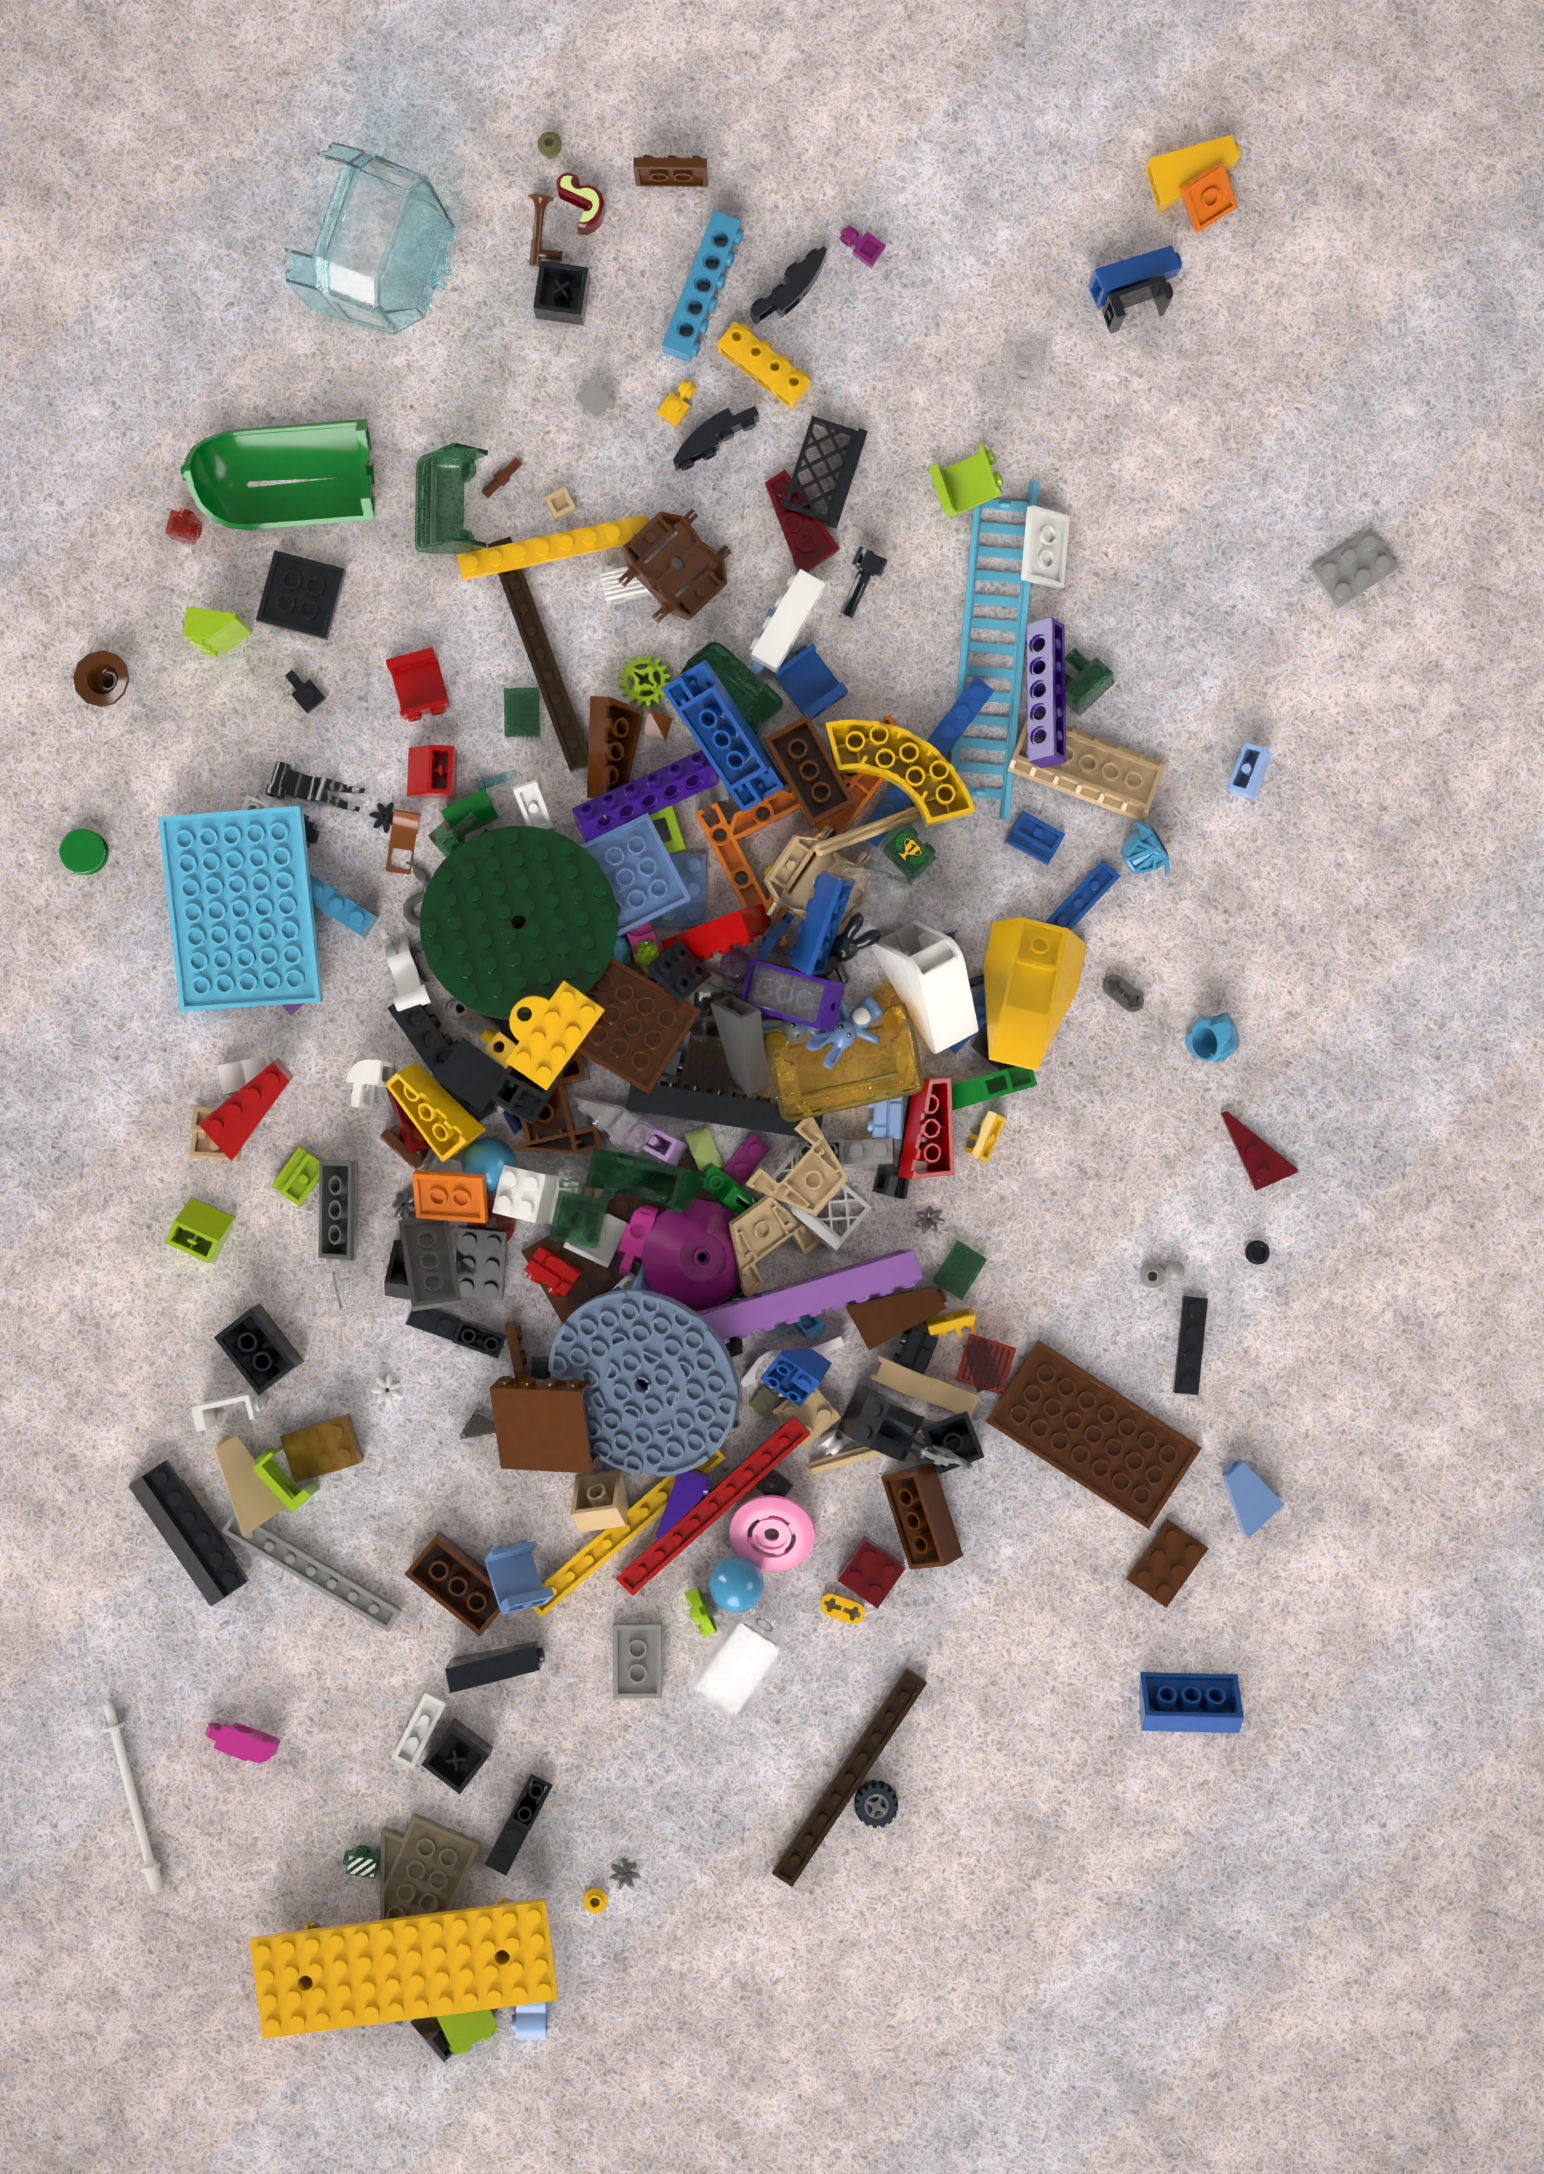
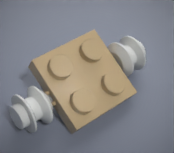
M817 1387L800 1407L786 1398L773 1409L774 1414L783 1424L791 1416L795 1415L810 1431V1435L800 1444L803 1448L807 1447L819 1436L821 1438L819 1439L818 1446L824 1445L827 1448L825 1455L829 1453L835 1455L844 1447L842 1445L844 1438L837 1439L835 1436L837 1430H827L841 1418V1415ZM780 1392L777 1393V1397H784Z

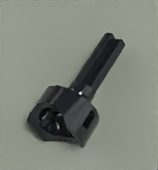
M861 546L858 548L851 563L859 571L840 611L841 614L853 618L870 581V576L874 577L876 575L881 577L887 564V559L877 556L873 551Z

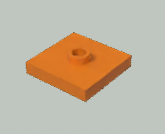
M1217 162L1179 187L1191 226L1197 233L1238 207L1223 162Z

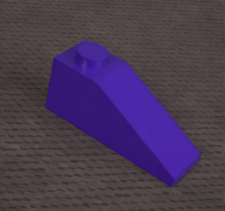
M692 1469L677 1474L656 1538L661 1539L700 1501L702 1494L707 1496L711 1481L707 1480L708 1473Z

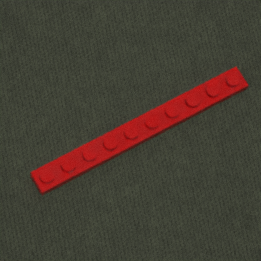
M795 1415L791 1416L707 1493V1496L705 1495L661 1539H656L616 1576V1580L632 1596L635 1595L810 1435V1431Z

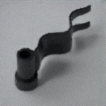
M276 761L271 782L267 784L266 795L272 797L277 795L278 798L284 799L285 794L301 799L320 801L341 809L359 812L360 807L325 792V789L342 793H364L365 788L348 787V785L329 778L308 776L289 770L290 765L287 763Z

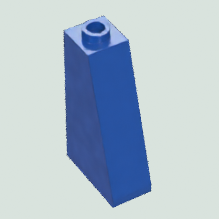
M1171 245L1095 269L1088 287L1097 309L1105 305L1109 294L1163 275L1166 280L1177 276L1182 266L1181 257L1178 252H1174Z

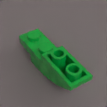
M1015 1066L951 1085L952 1111L1037 1086L1034 1071Z

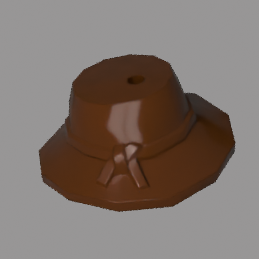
M105 650L89 653L77 663L73 676L75 690L86 703L98 707L115 704L125 694L130 680L127 664L117 654Z

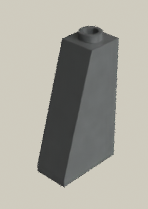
M731 994L712 1002V1011L734 1087L749 1096L757 1094L768 1087L760 1009Z

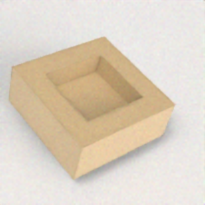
M565 486L544 497L555 521L577 510Z

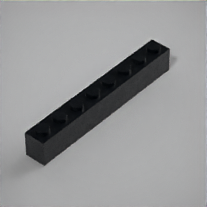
M660 1081V1085H655L650 1095L630 1084L626 1110L801 1138L803 1137L795 1131V1128L804 1117L810 1113L821 1130L824 1111H818L819 1106L804 1104V1108L794 1107L795 1102L781 1100L780 1104L770 1103L771 1098L757 1096L755 1101L746 1099L747 1094L733 1092L732 1097L722 1095L723 1090L709 1088L708 1093L699 1092V1087L684 1085V1089L674 1088L675 1083Z

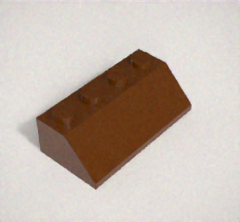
M920 1464L881 1477L910 1570L946 1566L963 1556L935 1464Z

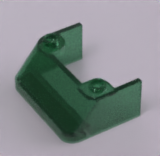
M454 442L419 458L416 465L415 548L417 552L425 554H462L486 548V542L476 541L470 530L463 529L464 484L469 482L476 474L475 460L487 456L488 450Z
M594 1148L585 1187L602 1189L603 1195L617 1198L619 1193L670 1206L669 1211L683 1214L684 1210H690L705 1183L707 1173L625 1153Z

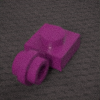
M849 225L840 232L841 236L839 239L843 244L848 247L856 245L852 255L872 269L884 252L886 245L868 232L860 239L858 237L859 232Z

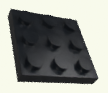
M274 550L256 621L328 641L346 570Z

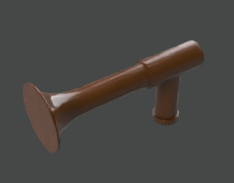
M530 194L528 197L534 202L535 217L529 265L539 267L541 259L562 262L563 251L542 249L544 212L547 204L554 199L544 194Z

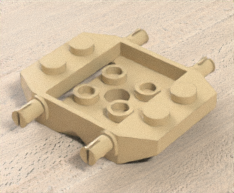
M824 824L819 834L815 837L793 835L764 879L774 899L773 904L765 914L775 919L780 909L786 907L805 920L808 913L805 911L807 902L810 898H813L816 890L813 888L815 879L818 874L821 875L822 871H829L855 881L837 934H841L849 919L858 911L871 891L867 873L863 869L871 856L862 851L855 863H852L836 851L821 857L816 855L791 894H789L788 890L815 852L814 845L826 840L834 829Z

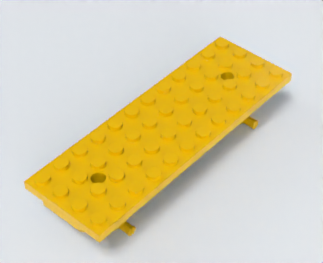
M501 1897L497 1899V1905L315 1928V1923L311 1922V1924L307 1923L304 1925L305 1930L253 1936L249 1941L262 2037L267 2039L557 2001L559 1999L546 1898L508 1903L507 1897L503 1899Z

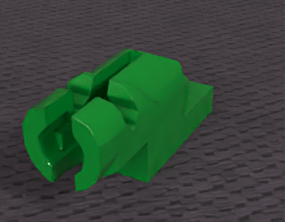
M713 1163L709 1164L696 1181L738 1215L759 1201V1199Z

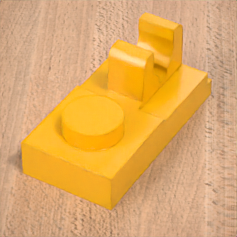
M988 1111L987 1115L982 1119L980 1135L970 1134L969 1136L976 1141L975 1147L969 1148L965 1146L964 1150L975 1155V1158L988 1163L1006 1118Z
M972 1307L930 1317L925 1320L930 1336H943L955 1328L957 1336L962 1337L961 1329L963 1326L969 1327L971 1334L976 1332L974 1325L976 1316Z

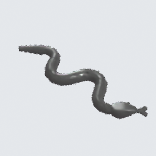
M411 858V861H407L406 864L413 867V874L417 880L423 883L424 888L407 899L403 907V913L410 924L420 928V917L414 915L413 907L423 901L424 893L430 880L426 871L416 866L414 859ZM419 941L410 948V952L419 977L424 982H427L428 978L415 961L416 954L423 951L422 943Z

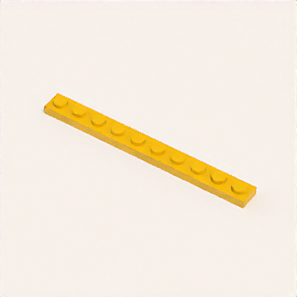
M718 1449L706 1462L694 1469L709 1473L726 1456ZM677 1475L665 1476L628 1509L626 1526L604 1529L542 1583L543 1588H552L554 1596L546 1604L532 1607L540 1617L544 1616L665 1511Z

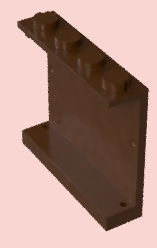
M511 1376L498 1378L490 1387V1395L501 1469L592 1474L600 1464V1455L591 1453L583 1395L591 1385L590 1381H581L577 1378L568 1381L558 1380L557 1378L543 1380L535 1379L534 1377L518 1379Z

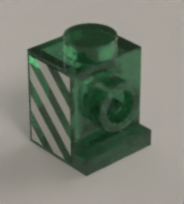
M358 1845L351 1850L346 1849L343 1859V1865H347L345 1874L375 1879L379 1870L381 1847H377L375 1851H371V1847L366 1845Z

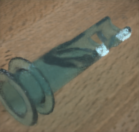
M511 770L485 779L480 777L481 780L475 779L479 791L482 789L486 791V788L516 779L517 775L515 770ZM510 773L512 778L508 779L506 774Z

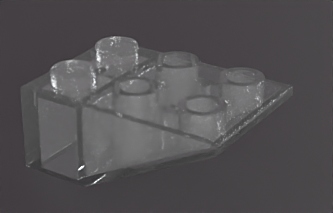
M842 863L838 875L855 881L843 915L852 917L853 914L859 912L863 915L865 922L897 931L912 888L911 879L885 871Z
M575 1094L572 1096L578 1103L576 1108L584 1115L591 1116L594 1119L592 1124L602 1132L605 1130L610 1135L608 1137L609 1141L618 1148L621 1146L627 1152L632 1150L639 1153L658 1132L642 1115L625 1107Z

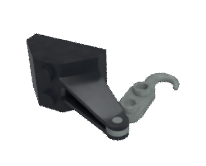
M857 1385L838 1426V1429L849 1438L899 1461H905L908 1452H912L933 1464L948 1466L949 1463H955L969 1470L973 1469V1465L947 1448L931 1445L918 1432L925 1418L924 1416L864 1385ZM914 1443L921 1447V1450L918 1451L912 1448V1444Z

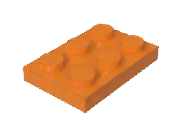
M415 1170L412 1173L416 1218L486 1223L488 1221L485 1174Z

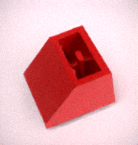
M424 745L409 748L407 797L456 799L458 750L454 746Z

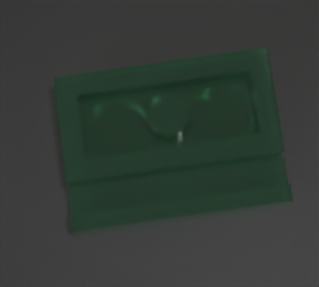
M539 687L504 688L505 738L541 737Z
M957 1240L931 1281L962 1300L988 1259Z

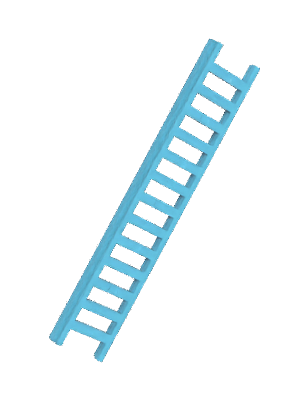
M1039 481L1029 483L1028 502L992 499L974 507L972 515L956 701L966 689L967 676L1012 680L1011 693L994 692L987 701L1009 703L1010 705L1008 717L976 715L970 723L974 725L1007 727L1006 741L964 738L961 735L952 747L950 763L955 768L957 774L960 771L1003 775L1002 789L966 786L971 797L1001 799L999 819H1009L1013 773L1007 771L1016 748L1030 582L1021 580L1020 573L976 570L978 556L1023 561V550L979 546V535L982 532L1025 537V526L981 522L982 508L1027 512V507L1037 506ZM975 580L1020 584L1019 598L974 594ZM973 604L1018 608L1017 621L972 618ZM971 628L1016 632L1015 645L971 642ZM969 652L1014 656L1013 669L968 665ZM960 748L1005 751L1004 765L959 761Z

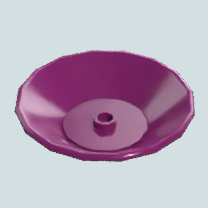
M699 1199L673 1204L657 1216L650 1233L645 1237L641 1257L645 1278L654 1292L671 1297L694 1311H701L720 1305L736 1293L741 1282L729 1222L735 1219L736 1216L716 1202ZM702 1252L704 1254V1259L702 1261H698L697 1256L699 1253Z

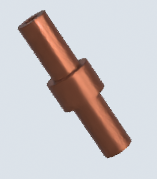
M515 457L503 470L499 469L493 475L494 479L481 492L489 498L501 485L504 487L510 481L509 477L522 463Z

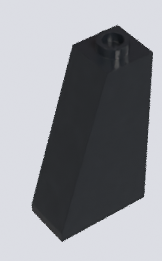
M538 1641L453 1657L445 1668L449 1692H458L539 1671L542 1662H545L544 1649L538 1646Z

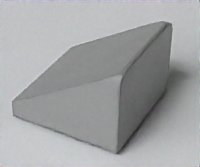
M717 777L718 784L710 788L711 804L716 802L718 804L728 803L729 790L721 778Z

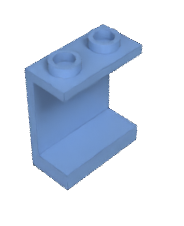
M521 1540L514 1543L513 1546L506 1548L505 1545L496 1546L490 1550L491 1552L484 1559L501 1615L544 1605L554 1596L551 1587H542L531 1553L537 1546L536 1541L527 1543V1540Z

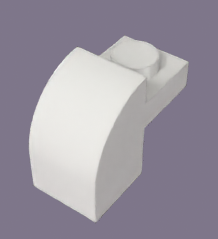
M370 1059L356 1063L350 1069L346 1078L347 1083L354 1084L351 1093V1107L373 1110L376 1086L387 1087L385 1083L393 1077L395 1063Z

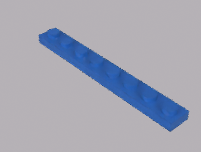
M975 676L927 739V742L934 746L945 758L995 690ZM893 785L864 825L906 810L912 800L899 787ZM889 831L866 840L877 848Z

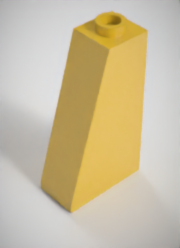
M1233 134L1148 159L1145 168L1159 213L1166 211L1183 200L1179 190L1181 185L1217 162L1224 163L1226 172L1235 167L1241 151L1238 142L1234 141Z

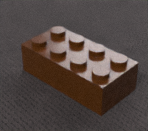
M808 715L764 738L768 751L811 829L854 806L855 801Z
M441 1531L438 1532L404 1574L479 1637L500 1613L487 1569Z

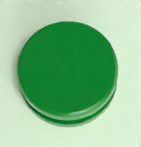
M76 829L69 832L62 839L59 855L64 866L72 872L81 875H92L102 870L106 865L109 857V848L101 835L88 829Z

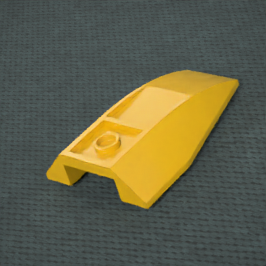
M1023 917L992 922L983 964L989 1060L1035 1071L1038 1070L1079 988L1087 944L1068 928Z

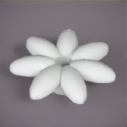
M391 1374L387 1375L385 1382L380 1377L376 1378L379 1387L371 1389L372 1393L379 1394L376 1403H381L385 1399L387 1405L391 1406L392 1397H401L395 1390L400 1386V1382L392 1383Z

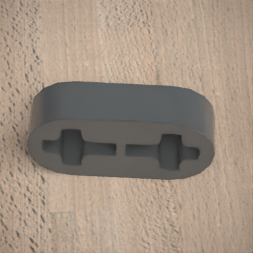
M1110 975L1103 981L1102 988L1105 994L1124 1010L1135 1012L1142 1008L1144 1004L1143 995L1122 977ZM1109 980L1112 982L1118 980L1117 986L1123 992L1120 994L1117 990L1109 991ZM1125 993L1130 997L1135 995L1138 997L1136 1000L1138 1003L1137 1007L1134 1005L1129 1007L1127 1005L1129 1001L1124 997Z

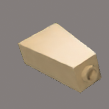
M227 1435L216 1443L218 1447L214 1453L243 1537H246L285 1509L286 1505L253 1470L257 1463L238 1436L234 1435L230 1438Z

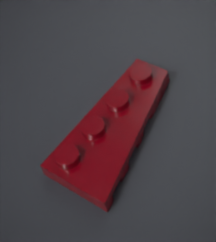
M784 469L765 482V487L797 572L801 569L808 573L839 552L840 548L820 520L782 508L791 482V477ZM799 491L791 495L789 503L799 506L806 503Z

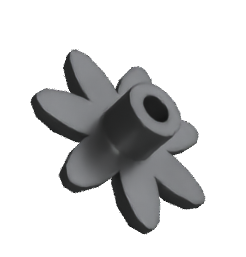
M406 1189L403 1195L401 1193L396 1194L399 1202L392 1204V1208L397 1209L395 1218H399L402 1215L403 1219L407 1220L408 1211H415L413 1206L414 1195L410 1196L409 1189Z
M928 1206L926 1214L919 1211L917 1215L920 1220H917L914 1225L916 1227L923 1226L922 1234H925L929 1228L937 1233L938 1227L936 1224L945 1223L944 1219L939 1218L943 1212L942 1209L933 1212L932 1207Z
M622 1858L620 1866L611 1864V1868L616 1873L612 1874L609 1880H618V1890L622 1889L625 1883L630 1889H633L632 1879H639L641 1876L636 1872H632L637 1865L635 1862L627 1866L626 1859Z

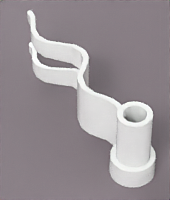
M402 921L398 922L399 934L404 933L405 929ZM384 928L379 929L383 940L389 938ZM407 936L400 938L399 954H396L391 941L384 943L387 962L396 983L398 996L394 997L393 1000L398 1012L419 1004L423 1006L432 1003L426 984L421 985L419 974L409 949Z

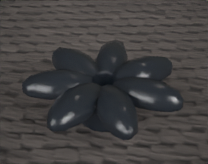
M393 802L389 803L385 809L381 803H378L379 812L370 813L371 817L378 819L373 827L378 828L383 825L384 832L388 833L393 822L394 812L392 811L394 804Z

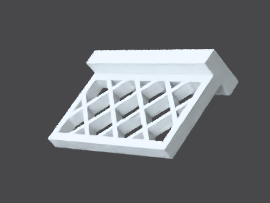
M795 1149L771 1176L773 1180L780 1173L790 1172L794 1168L793 1158L795 1157ZM790 1163V1169H784ZM846 1184L842 1186L844 1200H830L827 1203L828 1218H818L813 1214L775 1199L792 1214V1217L800 1224H803L814 1236H817L832 1252L837 1251L844 1240L872 1209L866 1201ZM847 1193H848L853 1199H847ZM848 1202H858L865 1209L859 1216H849ZM844 1203L845 1217L832 1218L831 1204ZM855 1219L854 1222L850 1225L849 1220ZM846 1220V1231L841 1237L833 1231L832 1221ZM823 1221H829V1226H827Z

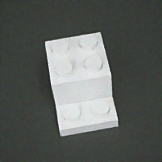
M504 1165L492 1213L533 1223L553 1225L555 1222V1226L572 1229L576 1221L584 1182ZM558 1208L556 1220L554 1221V1214L556 1212L555 1209Z

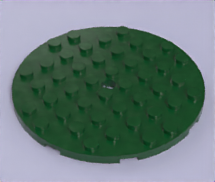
M508 826L481 833L457 847L443 860L433 874L424 893L420 911L422 947L428 964L438 981L446 991L466 1007L488 1017L507 1020L510 1019L512 1008L519 1000L532 995L542 996L550 1000L563 980L587 995L596 986L609 966L614 954L618 933V911L615 896L606 874L596 860L573 840L551 830L532 826ZM517 916L526 919V925L521 929H516L512 926L513 920ZM521 1007L517 1011V1016L521 1020H528L532 1016V1012L528 1007Z

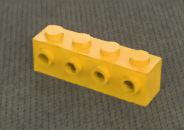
M734 321L718 341L717 351L793 410L811 388L809 375L799 368L797 370L791 366L790 360L783 354L778 355L772 351V347L764 339L758 340L753 336V332L745 324L739 325Z

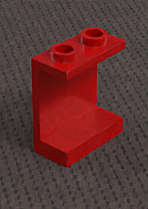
M433 647L386 659L387 668L392 674L401 711H399L400 716L404 720L408 719V722L421 720L422 715L427 713L435 716L446 712L445 709L450 707L437 655Z

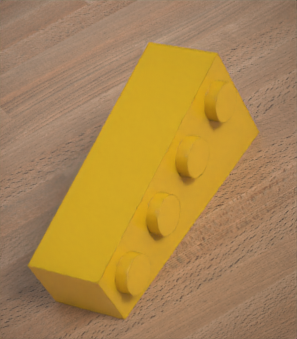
M417 1062L397 1072L385 1083L442 1163L461 1152L486 1130Z

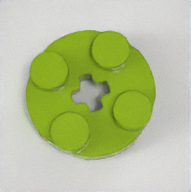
M697 1587L684 1592L688 1604L693 1606L689 1609L694 1623L698 1621L700 1623L698 1628L702 1637L705 1638L717 1632L715 1620L712 1613L710 1614L705 1603L707 1601L701 1589Z

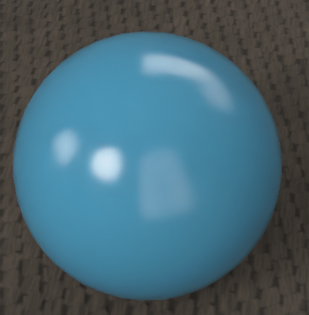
M492 1137L481 1138L471 1143L465 1150L461 1160L462 1173L485 1174L487 1192L497 1190L504 1165L516 1167V1159L512 1149L502 1140Z
M744 1557L724 1559L716 1565L709 1579V1591L714 1602L723 1610L732 1613H741L753 1608L759 1602L764 1590V1580L760 1569L755 1563Z

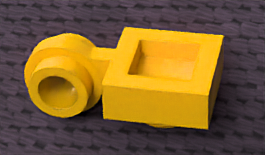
M684 379L677 390L680 396L677 397L670 392L657 410V414L677 427L690 409V405L684 402L685 398L690 400L692 393L695 394L697 391V387L694 386L695 383Z

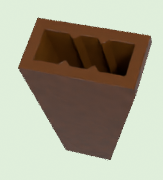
M932 1285L877 1297L864 1302L850 1303L846 1306V1309L866 1346L871 1350L946 1309L944 1302L947 1299L941 1288L936 1290Z

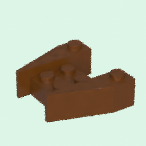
M576 1054L534 1126L521 1119L526 1142L513 1145L514 1149L583 1156L607 1150L602 1126L593 1125L577 1130L575 1127L566 1085L590 1080L586 1058L583 1055Z

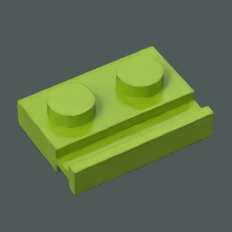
M298 1147L271 1187L299 1207L302 1206L319 1182V1159L302 1147Z

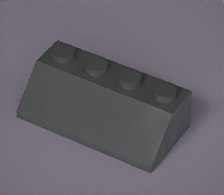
M319 1160L318 1258L355 1260L357 1258L359 1174L357 1160Z

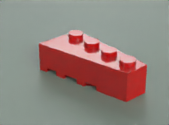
M279 1058L275 1059L198 1125L232 1161L294 1075Z
M942 1076L915 1078L898 1177L914 1180L955 1175L951 1078Z

